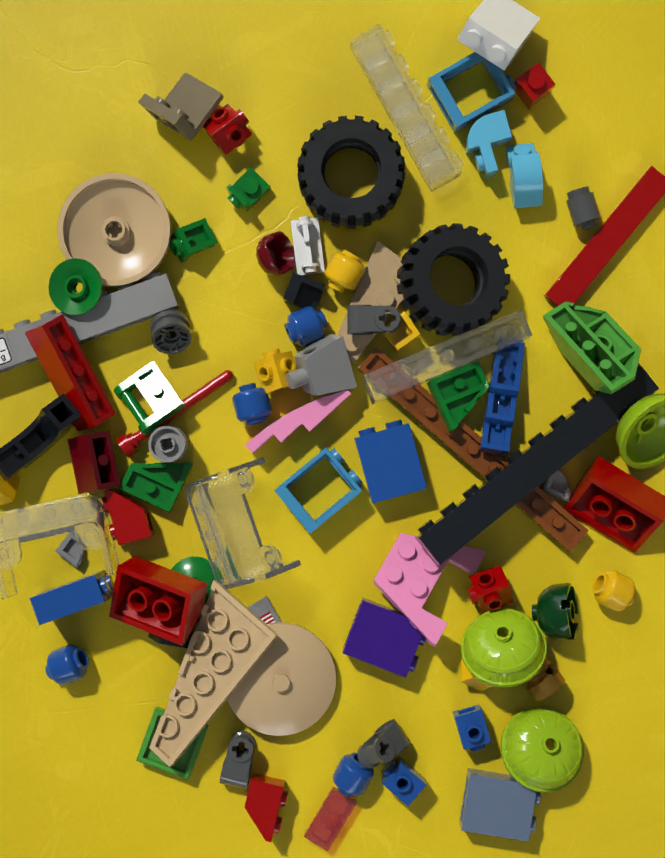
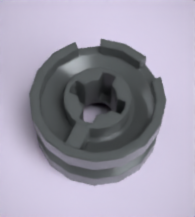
M177 310L161 311L151 320L152 343L159 352L164 354L180 353L191 343L189 321L182 312Z

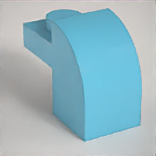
M505 110L479 118L471 127L466 139V155L477 152L478 155L474 156L478 172H483L484 178L494 176L498 171L492 147L509 143L512 138Z
M534 143L506 146V158L510 170V193L514 209L541 206L543 201L542 166L539 152L536 153Z

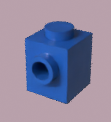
M479 704L453 711L464 750L478 751L485 748V744L491 742Z
M401 757L395 762L393 760L388 762L381 772L383 774L382 784L407 806L412 803L427 785L425 778Z

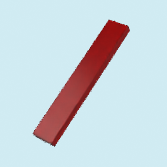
M653 166L645 172L544 296L556 306L566 301L575 303L665 194V176Z

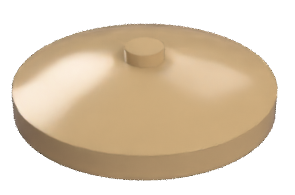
M108 173L84 181L68 196L59 215L58 239L66 260L79 258L92 263L101 275L103 286L119 287L134 284L145 279L159 267L170 246L171 221L164 202L148 184L130 175Z
M269 623L267 625L279 636L227 700L235 715L251 729L273 736L291 735L309 728L324 715L334 696L336 670L327 647L313 632L292 623Z

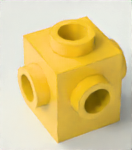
M274 349L263 353L264 358L254 362L261 388L265 389L266 394L290 388L286 381V374L297 370L292 351L280 353L279 349Z

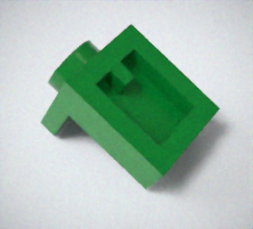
M250 167L233 185L229 184L226 187L230 194L227 199L238 210L243 207L248 212L271 187Z
M204 218L176 229L171 235L170 248L182 263L187 261L190 256L214 247L218 242Z

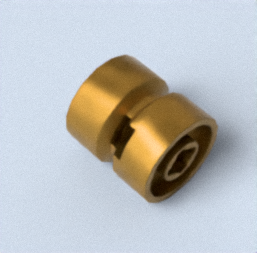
M547 654L540 671L527 681L528 685L526 688L535 701L544 700L565 683V679L558 669L550 667L551 660Z

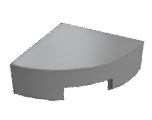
M559 469L545 480L542 490L547 494L568 502L570 498L569 483L563 472Z
M72 529L55 552L76 568H79L83 561L85 547L80 534L75 529Z

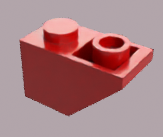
M116 489L104 491L105 497H102L105 512L111 515L113 524H109L112 539L117 540L118 545L155 535L147 507Z
M252 773L245 809L265 841L272 842L273 833L279 835L282 817L277 816L279 806L285 807L289 790L283 789L285 780Z

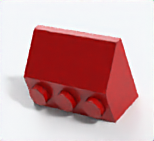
M598 456L583 474L569 501L566 502L564 509L569 514L635 553L664 522L665 496Z
M134 556L117 566L109 617L182 646L188 639L201 614L208 584Z

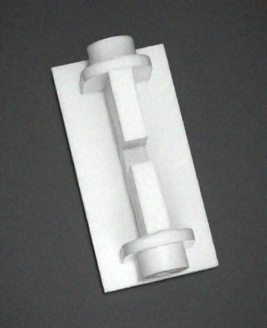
M302 216L298 218L299 220H292L291 229L297 274L303 276L324 273L325 268L318 217Z

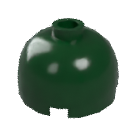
M571 583L550 585L540 593L537 604L532 605L533 621H538L540 630L550 638L559 640L576 639L578 623H574L575 614H578V605L575 589L571 586Z

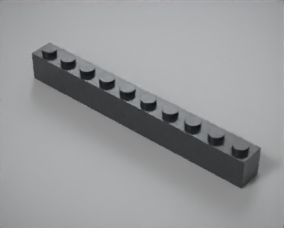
M638 363L635 380L616 392L609 394L592 389L595 393L588 400L584 397L571 406L572 413L567 417H564L562 414L549 424L552 429L544 435L540 431L528 440L530 446L523 452L520 449L513 452L506 458L507 465L502 469L498 467L493 468L484 476L487 481L479 487L474 484L462 493L464 499L457 505L451 502L440 511L443 516L437 521L433 522L430 519L418 529L420 534L415 539L434 563L441 565L620 421L633 404L646 396L652 395L659 387L640 363Z

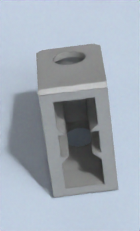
M334 334L325 336L295 355V362L298 369L286 374V381L292 390L303 386L305 393L314 396L357 387L344 338Z

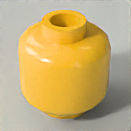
M343 250L342 253H334L324 272L325 277L330 280L328 286L341 293L345 289L355 290L365 273V267L361 264L363 259L346 250Z
M608 570L605 573L599 574L593 583L592 590L595 600L614 611L624 610L627 606H631L636 599L634 581L615 570Z

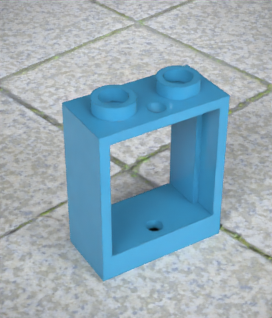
M476 52L428 78L427 87L454 133L512 101L515 95L514 90H516L515 84L509 75L505 76L501 68ZM482 62L501 96L463 117L445 83Z
M327 447L274 490L310 534L362 492L359 485L363 482L353 470L348 473L341 464L345 460L335 448L331 451ZM326 457L352 490L314 520L289 487Z

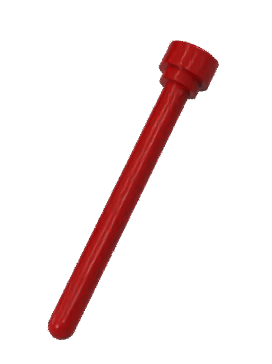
M225 370L183 399L182 402L185 407L159 424L157 428L167 425L232 380V371ZM140 430L134 434L132 432L128 435L124 433L116 439V442L129 458L138 452L137 448L141 446L140 443L152 433L143 435Z

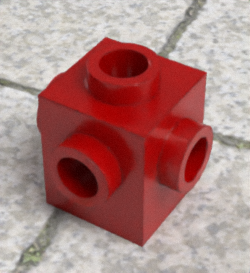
M229 104L217 109L203 125V128L213 142L225 155L241 146L252 135L246 126L249 123L247 117L240 109L235 111Z
M501 565L469 576L472 586L467 589L473 605L478 603L482 614L514 603L509 583Z

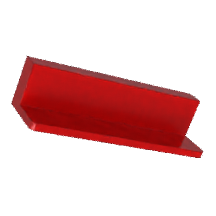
M63 314L25 332L57 395L61 396L64 394L80 412L81 417L74 425L77 431L97 427L116 414Z

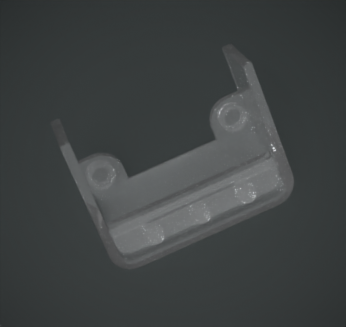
M264 457L189 483L186 488V496L215 580L219 581L226 589L266 580L301 565L300 560L283 564L279 550L272 545H262L245 493L250 492L254 486V476L250 468L265 463Z
M90 492L0 513V594L2 600L18 594L12 568L21 561L22 550L20 543L75 531L76 540L83 549L96 550L102 548L107 575L116 574L119 562L115 543L109 529V516L104 510L100 494Z

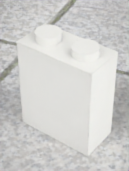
M483 0L468 18L457 40L505 71L530 37L540 18L514 0Z

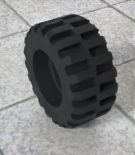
M346 115L338 117V121L333 123L331 120L324 122L323 128L320 130L315 129L310 134L309 141L304 142L301 148L302 153L298 157L297 164L300 191L309 209L313 210L322 221L327 220L331 222L332 226L336 227L340 225L347 226V229H356V226L360 225L367 227L372 225L373 221L377 219L380 221L384 218L386 213L396 205L405 179L404 156L401 155V147L398 141L392 139V133L387 128L381 129L379 123L372 119L370 122L363 121V116L355 115V119H347ZM343 149H359L368 153L374 159L377 165L378 177L374 187L366 195L357 198H345L335 194L329 188L325 179L327 161L333 154Z
M453 223L449 227L446 224L441 225L421 236L403 255L400 261L402 266L398 269L396 277L400 279V284L397 285L398 294H403L404 300L401 301L403 309H410L412 314L409 317L414 322L418 320L422 322L421 328L428 332L436 330V335L445 336L451 334L452 336H458L487 324L494 315L500 312L503 307L501 302L507 299L509 293L505 286L510 284V274H505L504 270L509 265L507 259H501L499 255L502 251L498 244L493 246L489 242L492 237L487 233L479 235L477 234L478 228L471 225L466 229L459 223ZM444 255L456 257L466 263L472 271L475 280V291L472 299L467 304L462 306L448 304L434 291L431 284L430 271L433 262L437 258Z

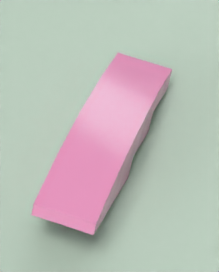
M344 390L297 408L266 427L245 446L252 453H255L273 435L280 442H283L302 424L311 432L347 399L351 393L348 390Z

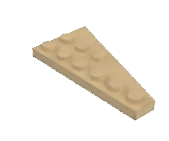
M213 580L209 598L203 606L196 631L193 632L178 671V679L170 692L168 705L164 715L160 718L149 747L169 767L174 766L279 636L217 580Z

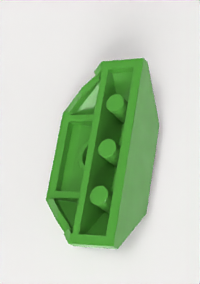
M566 301L543 315V319L560 352L594 390L612 394L635 380L641 348L606 311L587 306H577Z

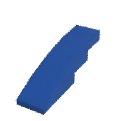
M497 338L479 452L507 456L509 453L516 401L520 388L525 343Z

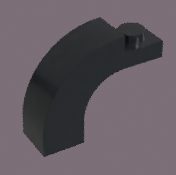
M64 394L42 408L37 418L25 430L0 448V475L5 481L41 457L67 434L80 419V412Z

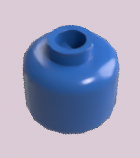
M307 306L289 314L287 323L284 326L292 344L297 343L300 347H305L324 338V328L328 326V323L322 311L317 312L312 306Z
M255 383L240 386V392L232 398L237 419L240 422H245L246 426L268 421L267 416L271 414L272 408L265 389L261 387L256 388Z
M74 644L66 645L52 651L48 655L45 667L46 674L59 685L70 684L82 679L86 675L87 668L89 667V658L84 649Z
M354 752L342 757L333 774V781L338 787V791L344 796H359L367 790L374 776V769L363 767L358 760V754Z

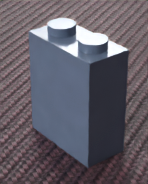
M468 768L459 819L461 831L529 842L530 833H534L536 828V816H533L534 805H539L541 792L525 788L514 780L511 775Z

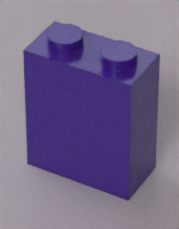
M362 597L345 641L343 654L406 678L408 671H414L419 656L415 655L418 645H424L426 638L418 629L416 630L411 625L410 620L402 612Z

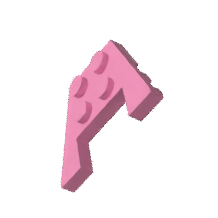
M400 533L373 583L410 620L411 625L423 634L427 639L426 641L435 647L448 623L422 609L425 601L447 562L474 575L486 551L463 546L441 565H436L415 539L417 536Z

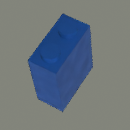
M402 420L386 423V430L376 432L375 427L358 431L360 437L354 438L372 504L427 489L409 423L403 425Z
M105 570L31 597L30 601L39 625L107 601L113 595L114 582L111 575H106Z

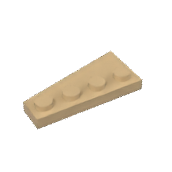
M379 241L376 243L350 305L393 306L397 308L404 299L403 294H398L397 285L400 284V279L396 277L398 269L402 266L401 258ZM346 313L337 335L343 336L349 360L355 363L377 333L370 335L347 334ZM386 313V316L381 318L380 321L386 323L391 313Z

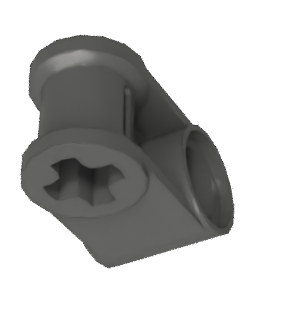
M347 306V334L393 333L401 325L400 314L393 306ZM388 312L391 313L393 318H396V321L391 322L390 327H386L385 323L380 321Z
M395 719L380 726L359 747L357 753L358 760L363 767L372 769L380 763H388L410 745L409 740Z
M238 731L232 736L226 758L224 759L219 783L247 789L255 748V739L250 732ZM239 742L245 743L244 751L239 750Z

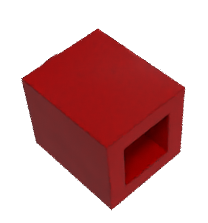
M538 62L515 80L516 90L514 91L526 107L530 109L550 94L556 84Z

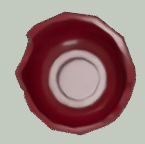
M283 232L271 233L260 239L256 247V257L258 264L265 273L279 276L294 268L295 255L293 246Z

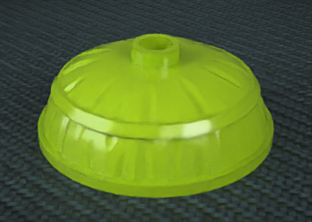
M652 394L640 399L626 411L618 424L616 442L619 447V453L622 460L632 468H650L665 461V394Z
M509 608L487 611L478 616L466 629L461 642L462 659L468 671L483 683L496 687H513L532 679L542 668L547 652L546 640L539 626L524 613ZM506 633L508 635L506 637H500L498 634Z
M536 706L520 711L507 723L501 738V755L507 771L520 785L532 791L553 792L564 788L575 779L581 769L584 757L581 735L574 723L566 715L553 708ZM547 740H551L553 742V750H550L546 747Z

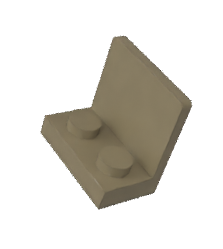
M184 73L165 100L159 96L153 99L144 94L138 103L155 120L192 141L224 96L195 77Z

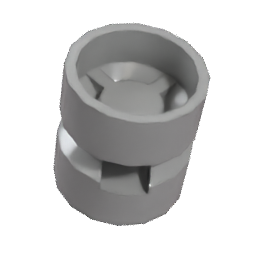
M161 426L155 429L148 441L152 456L164 463L176 462L182 459L189 449V439L186 433L174 426Z

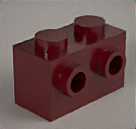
M110 430L67 439L78 494L121 486Z

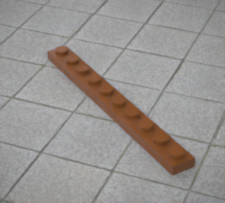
M377 347L358 367L357 370L481 477L484 478L495 467L502 469L508 464L506 458L502 455L479 452L481 437L462 420L456 429L448 432L433 396ZM536 487L515 504L517 508L568 552H571L589 531L539 487Z

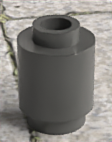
M582 187L568 192L566 203L573 226H580L581 230L597 226L596 220H599L601 216L594 193L590 192L589 187Z

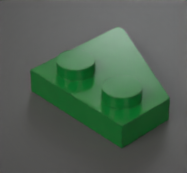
M479 361L427 382L448 432L457 428L465 415L470 412L478 399L490 387Z
M131 463L118 489L170 513L191 471L193 463Z

